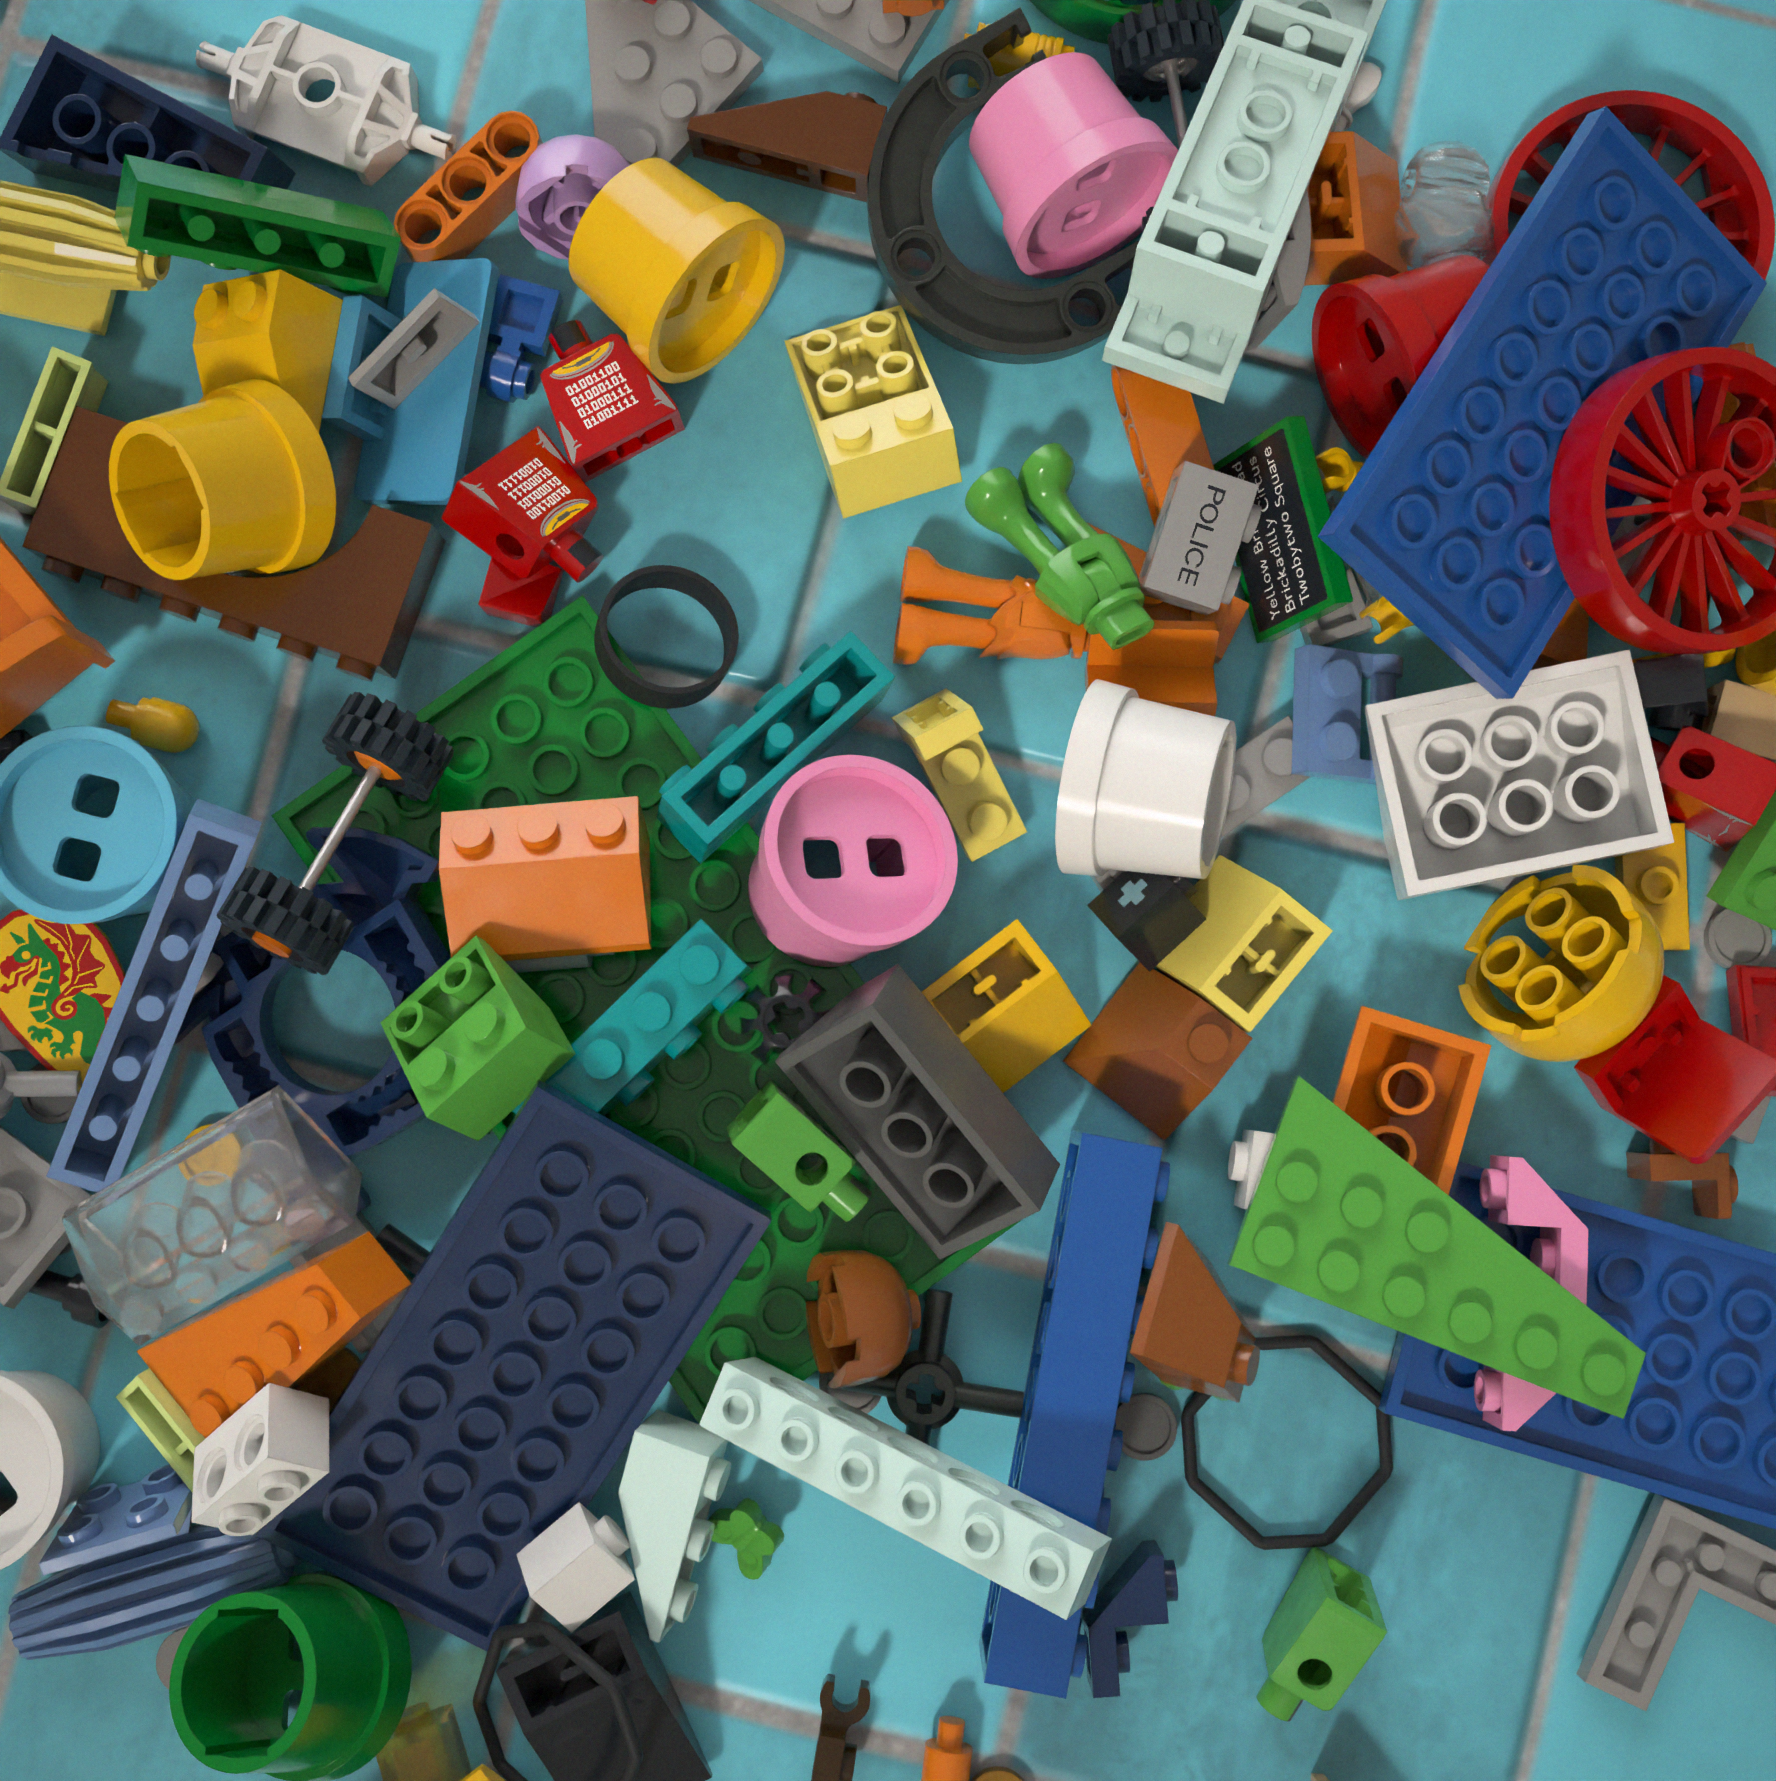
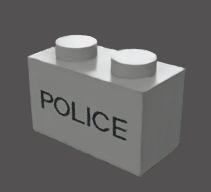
M1184 461L1174 469L1138 578L1142 593L1145 596L1205 616L1218 611L1221 603L1228 605L1235 594L1241 576V568L1233 565L1240 542H1250L1260 519L1262 507L1253 504L1259 485L1188 461Z

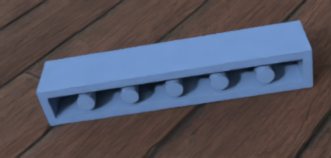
M199 798L195 802L189 813L46 1177L113 1197L222 925L221 920L216 915L244 870L262 824L261 821Z

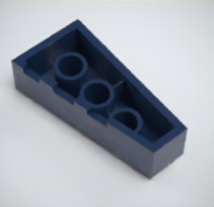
M51 34L0 136V151L33 173L117 193L119 192L125 154L288 190L296 174L268 147Z

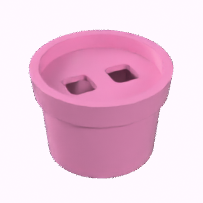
M1078 52L1063 53L1046 58L1031 65L1010 79L982 108L972 126L969 137L970 152L1003 216V234L1012 254L1023 273L1040 279L1058 278L1093 266L1123 248L1143 232L1142 217L1146 216V211L1150 207L1155 206L1178 153L1176 146L1156 123L1140 117L1099 63L1090 55Z
M837 755L815 761L800 769L784 783L775 796L766 816L759 839V850L752 863L748 880V896L754 918L764 935L779 950L795 960L813 966H843L856 962L872 952L893 947L924 930L940 915L952 894L957 876L958 855L955 836L948 817L938 800L918 779L900 767L881 759L863 755ZM807 840H831L835 842L839 851L841 877L828 879L811 878L805 868L803 842ZM869 862H876L878 877L870 871Z

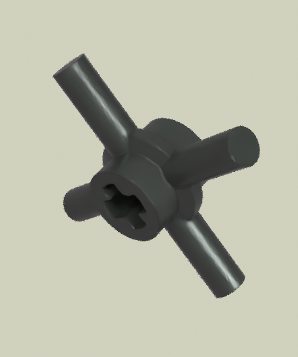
M937 1289L927 1290L918 1350L905 1354L900 1365L885 1377L856 1386L836 1388L887 1397L893 1414L906 1425L905 1433L929 1446L932 1429L947 1424L955 1417L959 1409L1021 1418L1024 1401L1023 1391L963 1382L957 1365L944 1354L953 1293ZM833 1372L828 1373L827 1384L835 1376ZM922 1374L932 1375L935 1388L943 1390L940 1396L931 1394V1403L929 1404L918 1403L916 1391L907 1388L909 1382L919 1385V1375Z

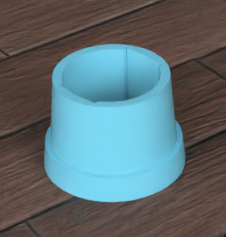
M80 725L66 726L41 733L17 747L0 764V891L8 900L23 911L37 918L61 924L97 923L114 920L123 916L150 913L195 801L184 787L172 779L168 771L156 758L139 744L120 733L105 728ZM113 782L119 784L120 790L115 808L109 817L101 818L78 811L82 803L98 789ZM70 838L95 843L101 849L95 875L89 881H81L72 867L68 851V839Z

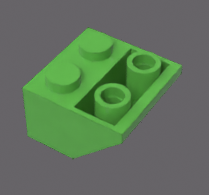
M477 935L380 1022L426 1118L477 1141L482 1139L528 1097L538 1079L545 1082L575 1055L572 1046L551 1009L494 949Z

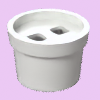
M1100 679L1094 680L1084 694L1077 711L1062 769L1055 829L1056 857L1061 872L1064 874L1103 876L1108 869L1205 879L1210 873L1216 858L1229 805L1236 754V726L1234 721L1140 699L1137 691L1133 688Z
M0 1370V1472L4 1474L18 1496L14 1506L6 1512L0 1511V1570L20 1559L48 1534L60 1516L71 1509L77 1503V1499L87 1491L98 1466L100 1436L98 1425L90 1406L72 1385L46 1372L36 1370L7 1372Z

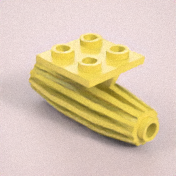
M0 180V314L105 336L117 290H151V287H155L157 284V280L162 281L167 276L171 256H152L142 253L135 248L127 247L114 218L115 211L82 197Z

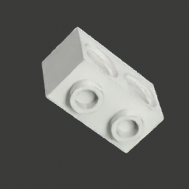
M268 1383L196 1446L194 1450L191 1522L219 1528L222 1533L230 1536L254 1535L328 1474L329 1399Z

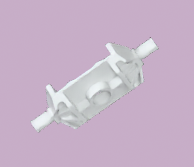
M283 15L263 21L244 48L238 46L235 53L214 46L207 41H203L199 45L200 49L205 51V53L199 50L196 52V65L199 68L207 69L230 78L229 104L233 124L239 133L253 139L254 135H258L356 172L361 182L365 185H374L409 153V150L416 148L443 158L445 161H448L453 156L449 150L455 152L457 145L455 135L422 124L419 117L418 78L408 62ZM321 79L335 82L334 92L326 100L311 102L306 99L307 89L312 83Z

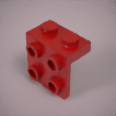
M1663 975L1660 991L1653 1006L1637 1028L1613 1047L1597 1055L1580 1059L1574 1066V1069L1602 1109L1693 1164H1702L1708 1161L1776 1086V1059L1700 1019L1681 984Z

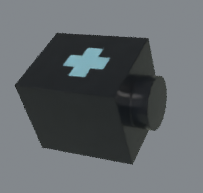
M1123 871L1087 905L1149 972L1206 920L1204 915L1189 900L1198 890L1186 877Z

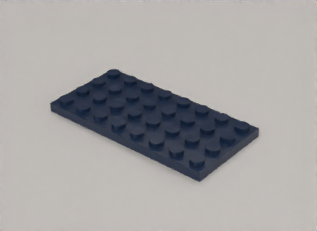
M538 1079L413 1278L412 1284L406 1289L329 1412V1473L256 1533V1536L488 1651L493 1632L500 1626L511 1625L530 1596L516 1554L578 1502L587 1508L631 1440L634 1431L640 1426L771 1223V1211Z

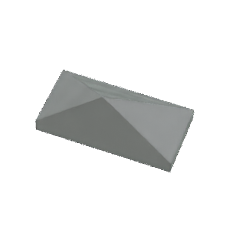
M434 288L400 321L348 379L353 387L396 409L480 322L472 312Z

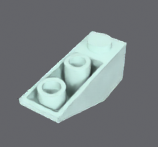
M658 1409L634 1431L618 1493L649 1638L660 1643L676 1621L685 1623L693 1608L698 1592V1584L690 1581L695 1561L700 1563L710 1546L715 1524L707 1521V1516L712 1500L718 1501L725 1489L730 1475L731 1462L723 1459L728 1443L727 1440L706 1430L697 1423Z

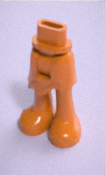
M907 546L900 602L924 603L947 601L979 605L998 610L990 619H984L902 603L899 610L894 642L893 663L915 664L928 648L947 645L983 649L984 651L978 658L997 657V660L1006 658L1054 659L1069 655L1071 649V658L1080 659L1082 653L1087 652L1089 633L1084 629V624L1078 626L1053 611L1035 595V584L1038 581L1036 579H1027L1018 575L1013 580L994 579L957 571L940 565L930 551L920 547Z

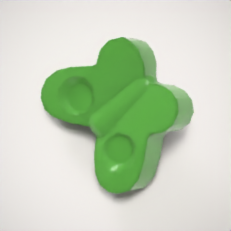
M750 1498L743 1499L735 1509L719 1508L707 1520L715 1524L712 1541L733 1545L737 1550V1560L741 1573L751 1580L759 1579L771 1564L772 1554L784 1541L783 1530L773 1522L767 1521L759 1505Z

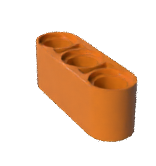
M506 111L491 118L402 204L396 213L394 228L400 235V242L412 262L465 259L516 209L515 198L521 167L536 148L543 144L538 128L530 117L522 112ZM516 146L529 147L520 157H505L507 152ZM477 187L485 188V191L477 199L471 201L461 200L468 190ZM433 229L441 230L437 239L431 243H417L425 232Z
M1113 365L1111 367V379L1116 403L1155 527L1173 470L1184 461L1214 470L1191 392Z

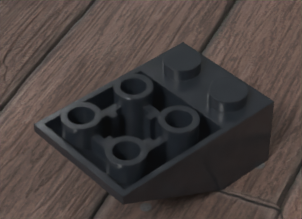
M630 1591L607 1602L572 1633L562 1624L556 1627L617 1679L621 1685L643 1747V1760L635 1781H706L712 1778V1771L656 1647L649 1638L647 1627ZM538 1635L511 1648L496 1670V1673L524 1736L554 1781H620L630 1753L608 1691L543 1635Z

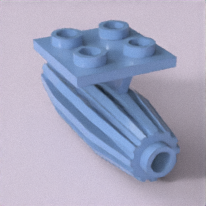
M170 1464L165 1465L147 1474L142 1481L122 1487H117L116 1483L102 1484L86 1491L77 1499L76 1505L62 1527L57 1531V1535L38 1563L43 1576L60 1570L63 1571L18 1592L11 1599L12 1605L9 1606L8 1612L10 1622L8 1623L9 1630L13 1636L12 1642L14 1647L18 1648L19 1655L22 1658L27 1657V1660L115 1649L190 1626L204 1610L230 1595L279 1587L289 1582V1577L293 1576L294 1565L300 1564L302 1558L256 1536V1533L254 1535L230 1536L222 1533L219 1528L201 1524L192 1526L193 1493Z

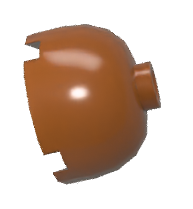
M840 1250L815 1255L809 1265L806 1282L819 1281L818 1300L806 1302V1319L813 1356L820 1374L834 1373L835 1376L827 1384L832 1389L856 1386L885 1377L900 1365L911 1344L912 1331L920 1326L921 1307L916 1292L913 1289H907L900 1273L888 1261L863 1250Z

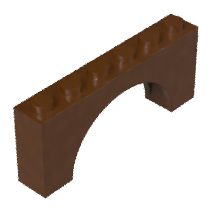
M76 406L22 547L44 560L41 568L43 571L78 584L83 574L102 580L100 586L102 591L133 603H138L141 594L161 600L158 609L186 621L196 623L199 613L218 619L220 622L217 629L249 642H255L258 633L277 639L279 642L276 649L302 660L313 662L316 653L337 659L338 662L335 667L337 670L365 681L372 682L375 672L396 679L446 540L432 524L372 504L366 519L354 536L336 553L310 568L287 575L265 578L240 577L222 573L185 580L168 579L149 568L137 555L127 540L114 509L109 483V459L117 434L128 423Z

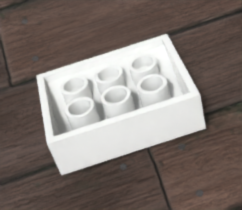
M1630 649L1530 670L1513 699H1495L1478 682L1365 706L1383 835L1397 900L1651 850L1674 843Z

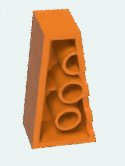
M370 1231L307 1261L301 1266L288 1272L285 1271L245 1293L243 1292L208 1311L191 1317L136 1352L190 1418L194 1428L206 1439L268 1383L299 1391L412 1283Z

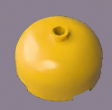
M1573 865L1572 872L1553 876L1543 881H1540L1535 875L1524 879L1501 895L1488 908L1464 946V950L1477 953L1466 971L1465 984L1458 985L1462 1003L1469 1015L1509 1049L1523 1056L1542 1061L1567 1062L1597 1055L1613 1047L1633 1032L1646 1017L1658 996L1663 980L1665 967L1663 941L1652 915L1617 878L1596 867ZM1525 915V922L1528 928L1552 950L1544 958H1541L1521 938L1513 935L1501 937L1489 946L1488 944L1493 934L1502 925L1514 918ZM1487 979L1527 1014L1515 1013L1503 1007L1492 994Z

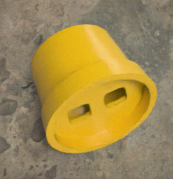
M647 158L635 162L620 171L591 201L573 235L568 264L574 283L627 335L628 343L633 353L660 381L676 384L692 380L713 368L752 329L766 308L778 283L784 262L785 241L778 225L752 208L740 202L725 201L664 159Z
M248 379L213 390L204 395L196 404L128 423L119 431L113 442L109 459V483L118 521L137 555L149 568L165 578L185 580L240 570H249L260 574L300 570L313 565L319 560L329 545L335 526L336 489L326 448L315 425L302 406L289 393L271 382L261 379Z

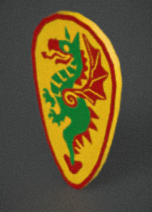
M20 908L13 910L0 920V1019L7 1029L49 1071L80 1070L83 1084L124 981L125 971L108 936L96 923L61 924L37 918Z

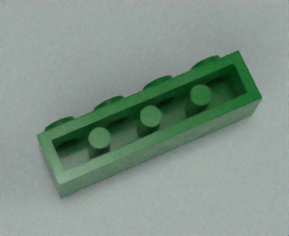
M128 154L124 156L114 218L127 247H132L142 253L157 257L173 255L198 260L223 270L239 268L264 273L281 269L305 282L329 286L345 294L360 295L365 293L388 297L401 237L383 211Z

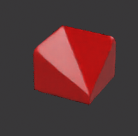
M491 557L478 605L489 616L538 627L551 618L564 571L561 568L547 564L530 578H520Z

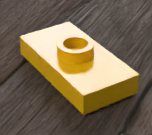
M1670 823L1674 843L1651 850L1614 857L1615 878L1652 915L1659 929L1664 951L1690 950L1685 823Z

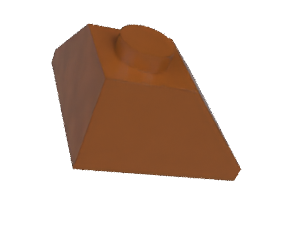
M1139 962L1062 1062L1159 1138L1165 1140L1213 1091L1253 1038L1202 998L1154 969L1149 972Z
M1166 1222L1130 1353L1164 1383L1239 1403L1243 1386H1251L1258 1371L1260 1350L1258 1346L1254 1345L1256 1338L1209 1259L1178 1224Z

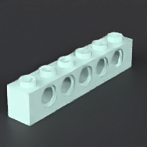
M757 1357L724 1363L699 1426L1065 1620L1085 1605L1112 1540L1110 1537Z

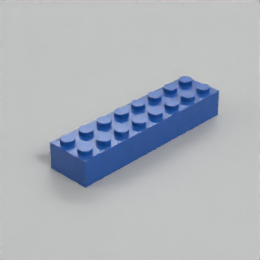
M1071 1130L1008 1486L1107 1535L1111 1513V1499L1104 1497L1106 1470L1116 1472L1121 1458L1123 1431L1116 1429L1115 1417L1118 1402L1128 1404L1132 1394L1135 1363L1127 1362V1349L1130 1335L1135 1334L1145 1298L1144 1295H1139L1138 1290L1141 1269H1152L1157 1252L1158 1229L1150 1228L1149 1225L1153 1201L1163 1202L1165 1199L1170 1176V1163L1161 1161L1163 1148ZM1099 1572L1096 1576V1579L1087 1598V1601L1085 1605H1083L1082 1607L1093 1609L1098 1589ZM990 1580L979 1641L984 1683L1066 1699L1070 1676L1081 1678L1085 1664L1087 1636L1080 1634L1082 1607L1065 1620Z

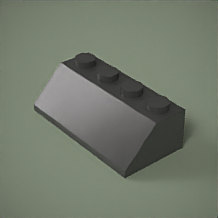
M899 964L850 992L776 1059L775 1062L939 1259L1041 1210L1060 1163Z

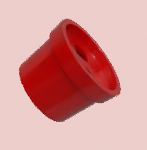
M1462 254L1389 277L1377 274L1365 275L1333 284L1320 295L1312 319V351L1317 377L1328 408L1338 427L1354 449L1366 460L1489 269V266L1480 259Z

